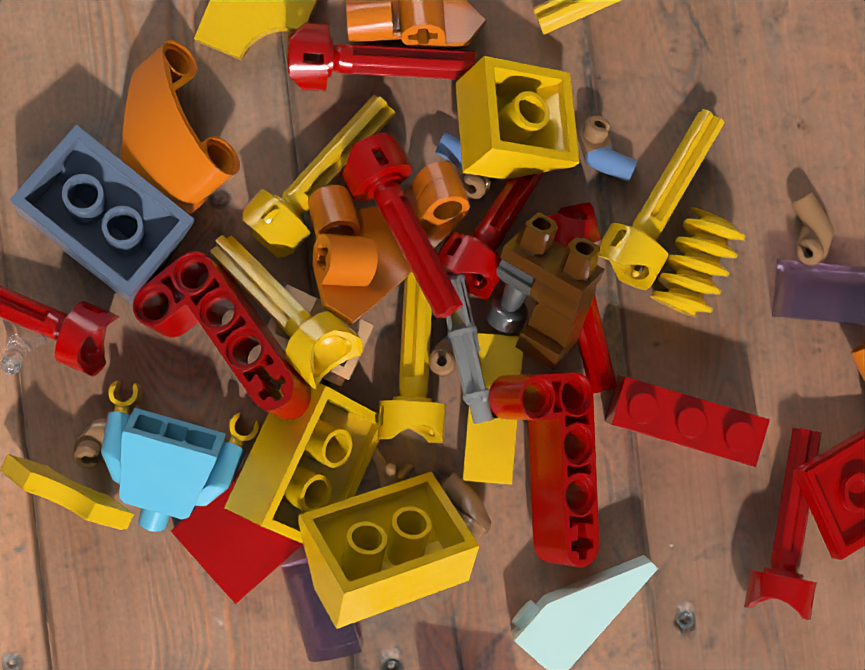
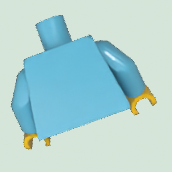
M117 380L110 385L108 390L109 398L115 404L114 412L108 413L101 453L112 480L120 484L119 498L125 504L141 508L138 518L139 525L149 531H162L167 527L169 516L186 519L190 516L195 505L207 506L231 486L245 455V450L242 447L245 441L251 440L256 436L259 424L256 419L250 434L240 436L236 433L234 427L240 413L233 415L228 425L231 438L229 442H224L226 433L138 408H134L132 414L129 415V409L141 402L143 396L142 388L138 383H134L132 397L128 401L122 402L119 398L121 381Z

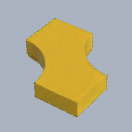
M210 0L194 40L226 55L242 60L251 46L262 37L275 32H294L304 23H310L319 0Z
M7 454L0 468L3 471L2 473L22 490L57 503L84 520L119 530H127L134 516V513L110 495L81 485L47 465Z

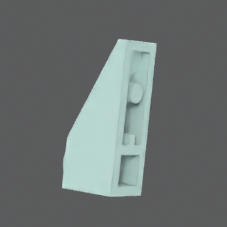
M642 555L545 594L536 604L532 600L528 601L512 620V623L516 626L511 631L514 641L546 670H569L657 571L658 567L645 555Z

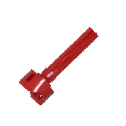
M304 23L289 36L288 74L305 91L326 92L327 80L332 77V71L339 74L459 80L476 64L475 51L341 43L333 45V38H329V24ZM304 53L321 54L320 60H303Z
M379 133L369 136L352 146L342 178L354 200L365 201L375 198V202L436 319L452 315L453 311L462 308L463 303L400 186L412 173V166L401 145L391 135ZM380 150L382 157H375L374 154Z
M544 173L508 179L484 219L475 228L473 236L455 231L451 232L439 250L437 256L445 269L456 274L463 273L465 275L464 281L468 293L486 300L500 281L497 275V268L502 260L495 250L499 248L506 232Z
M590 202L562 207L556 214L545 215L556 221L558 226L554 240L566 247L576 237L586 238L593 243L601 240L594 207ZM594 294L577 342L585 375L592 385L593 393H600L604 390L614 389L617 385Z
M0 285V317L56 341L55 360L63 365L91 377L98 375L106 365L104 350L106 329L110 323L119 318L118 315L86 301L79 302L67 315L60 310Z
M792 428L770 560L771 568L764 567V572L750 570L744 603L746 608H754L758 603L769 599H778L788 603L799 613L802 619L811 620L817 582L803 580L804 575L797 573L801 563L809 506L793 470L818 456L822 432L804 428Z

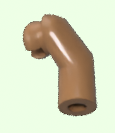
M811 192L791 204L803 223L796 245V257L800 263L806 266H815L825 260L835 232L832 223L814 193Z

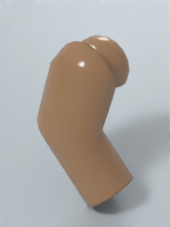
M107 418L94 420L74 444V459L79 466L93 468L103 458L101 448Z
M452 471L441 481L440 485L450 501L465 515L463 521L476 541H478L482 533H488L491 526L490 517L480 496L455 471Z

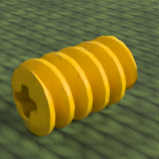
M690 207L692 212L700 218L685 219L682 224L683 228L692 237H677L674 242L675 246L684 255H669L666 260L667 264L676 274L661 273L658 280L668 292L653 291L650 298L675 311L696 318V312H713L714 308L703 299L704 295H720L722 292L711 280L712 277H728L730 274L719 262L720 259H736L738 253L727 244L728 241L745 240L746 235L726 219L705 210Z

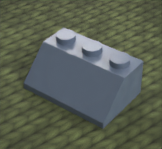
M77 124L10 198V202L17 214L132 306L138 291L162 272L194 223V218Z

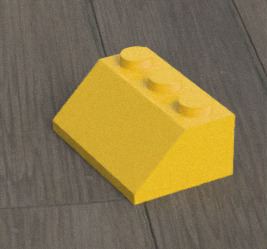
M320 383L317 385V389H313L308 384L311 390V401L308 409L302 416L294 420H284L268 413L224 507L262 527L302 544L304 543L298 522L299 515L354 497L380 439H377L379 414Z
M432 471L300 514L298 518L314 589L336 629L469 581L479 549L476 539Z

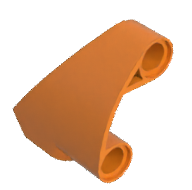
M346 0L349 42L401 39L405 45L413 48L468 46L486 24V19L467 0Z
M168 40L160 45L133 71L124 114L121 161L190 215L208 200L210 194L238 173L240 161L237 153L227 141L217 136H211L201 143L191 128L180 106L176 92L195 77L198 66L195 58L184 45L174 40Z
M447 161L435 162L422 168L405 193L434 250L468 214L470 207L458 168L453 163ZM328 185L314 191L308 199V207L317 238L313 250V269L323 308L349 325H352L388 295L412 271L379 207L355 209L349 189L340 185Z

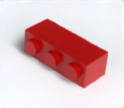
M618 375L617 387L614 388L605 422L753 467L757 466L770 419Z

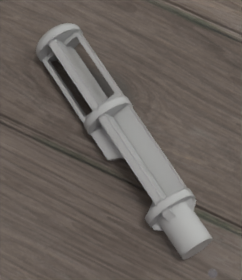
M452 271L447 272L463 303L462 308L453 311L452 315L446 317L449 329L448 337L451 338L464 395L462 398L470 406L474 424L491 421L493 417L488 399L490 389L484 385L477 355L480 351L476 333L478 330L477 326L474 325L464 281L465 275L463 273L456 274Z

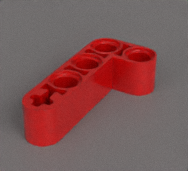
M194 251L180 256L138 291L133 301V312L141 324L163 336L174 338L185 334L197 323H200L253 402L261 409L284 420H294L302 416L308 409L311 401V390L307 382L285 359V351L235 280L222 266L207 255ZM208 272L206 281L197 288L198 279L202 274ZM169 303L167 313L159 319L161 308ZM234 308L232 319L222 326L224 314ZM261 345L259 357L254 362L248 364L250 351L254 347ZM274 378L283 384L280 388L284 395L283 397L277 387L269 382V380Z
M541 372L500 376L492 383L489 390L488 399L493 413L500 419L528 420L532 527L535 553L544 562L584 568L595 560L599 551L592 385L585 375L577 372Z

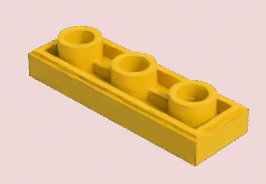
M477 333L480 351L477 355L486 388L490 389L492 383L500 376L521 374L523 351L515 347L519 339L518 336ZM468 406L463 481L512 485L517 420L500 419L496 416L491 421L474 424L470 406Z

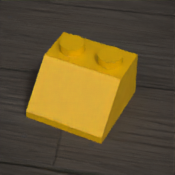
M484 56L456 82L463 173L499 179H512L575 167L580 163L571 75L569 72Z

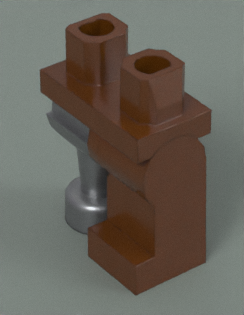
M536 213L525 223L522 230L503 247L500 255L502 260L497 268V275L506 284L503 295H498L492 299L486 313V319L493 328L500 332L517 333L523 329L528 316V309L523 302L526 295L538 301L529 323L520 333L515 347L554 370L576 346L596 291V284L601 280L605 269L597 265L600 246L586 238L577 237L567 247L554 240L558 229L556 221L542 213Z

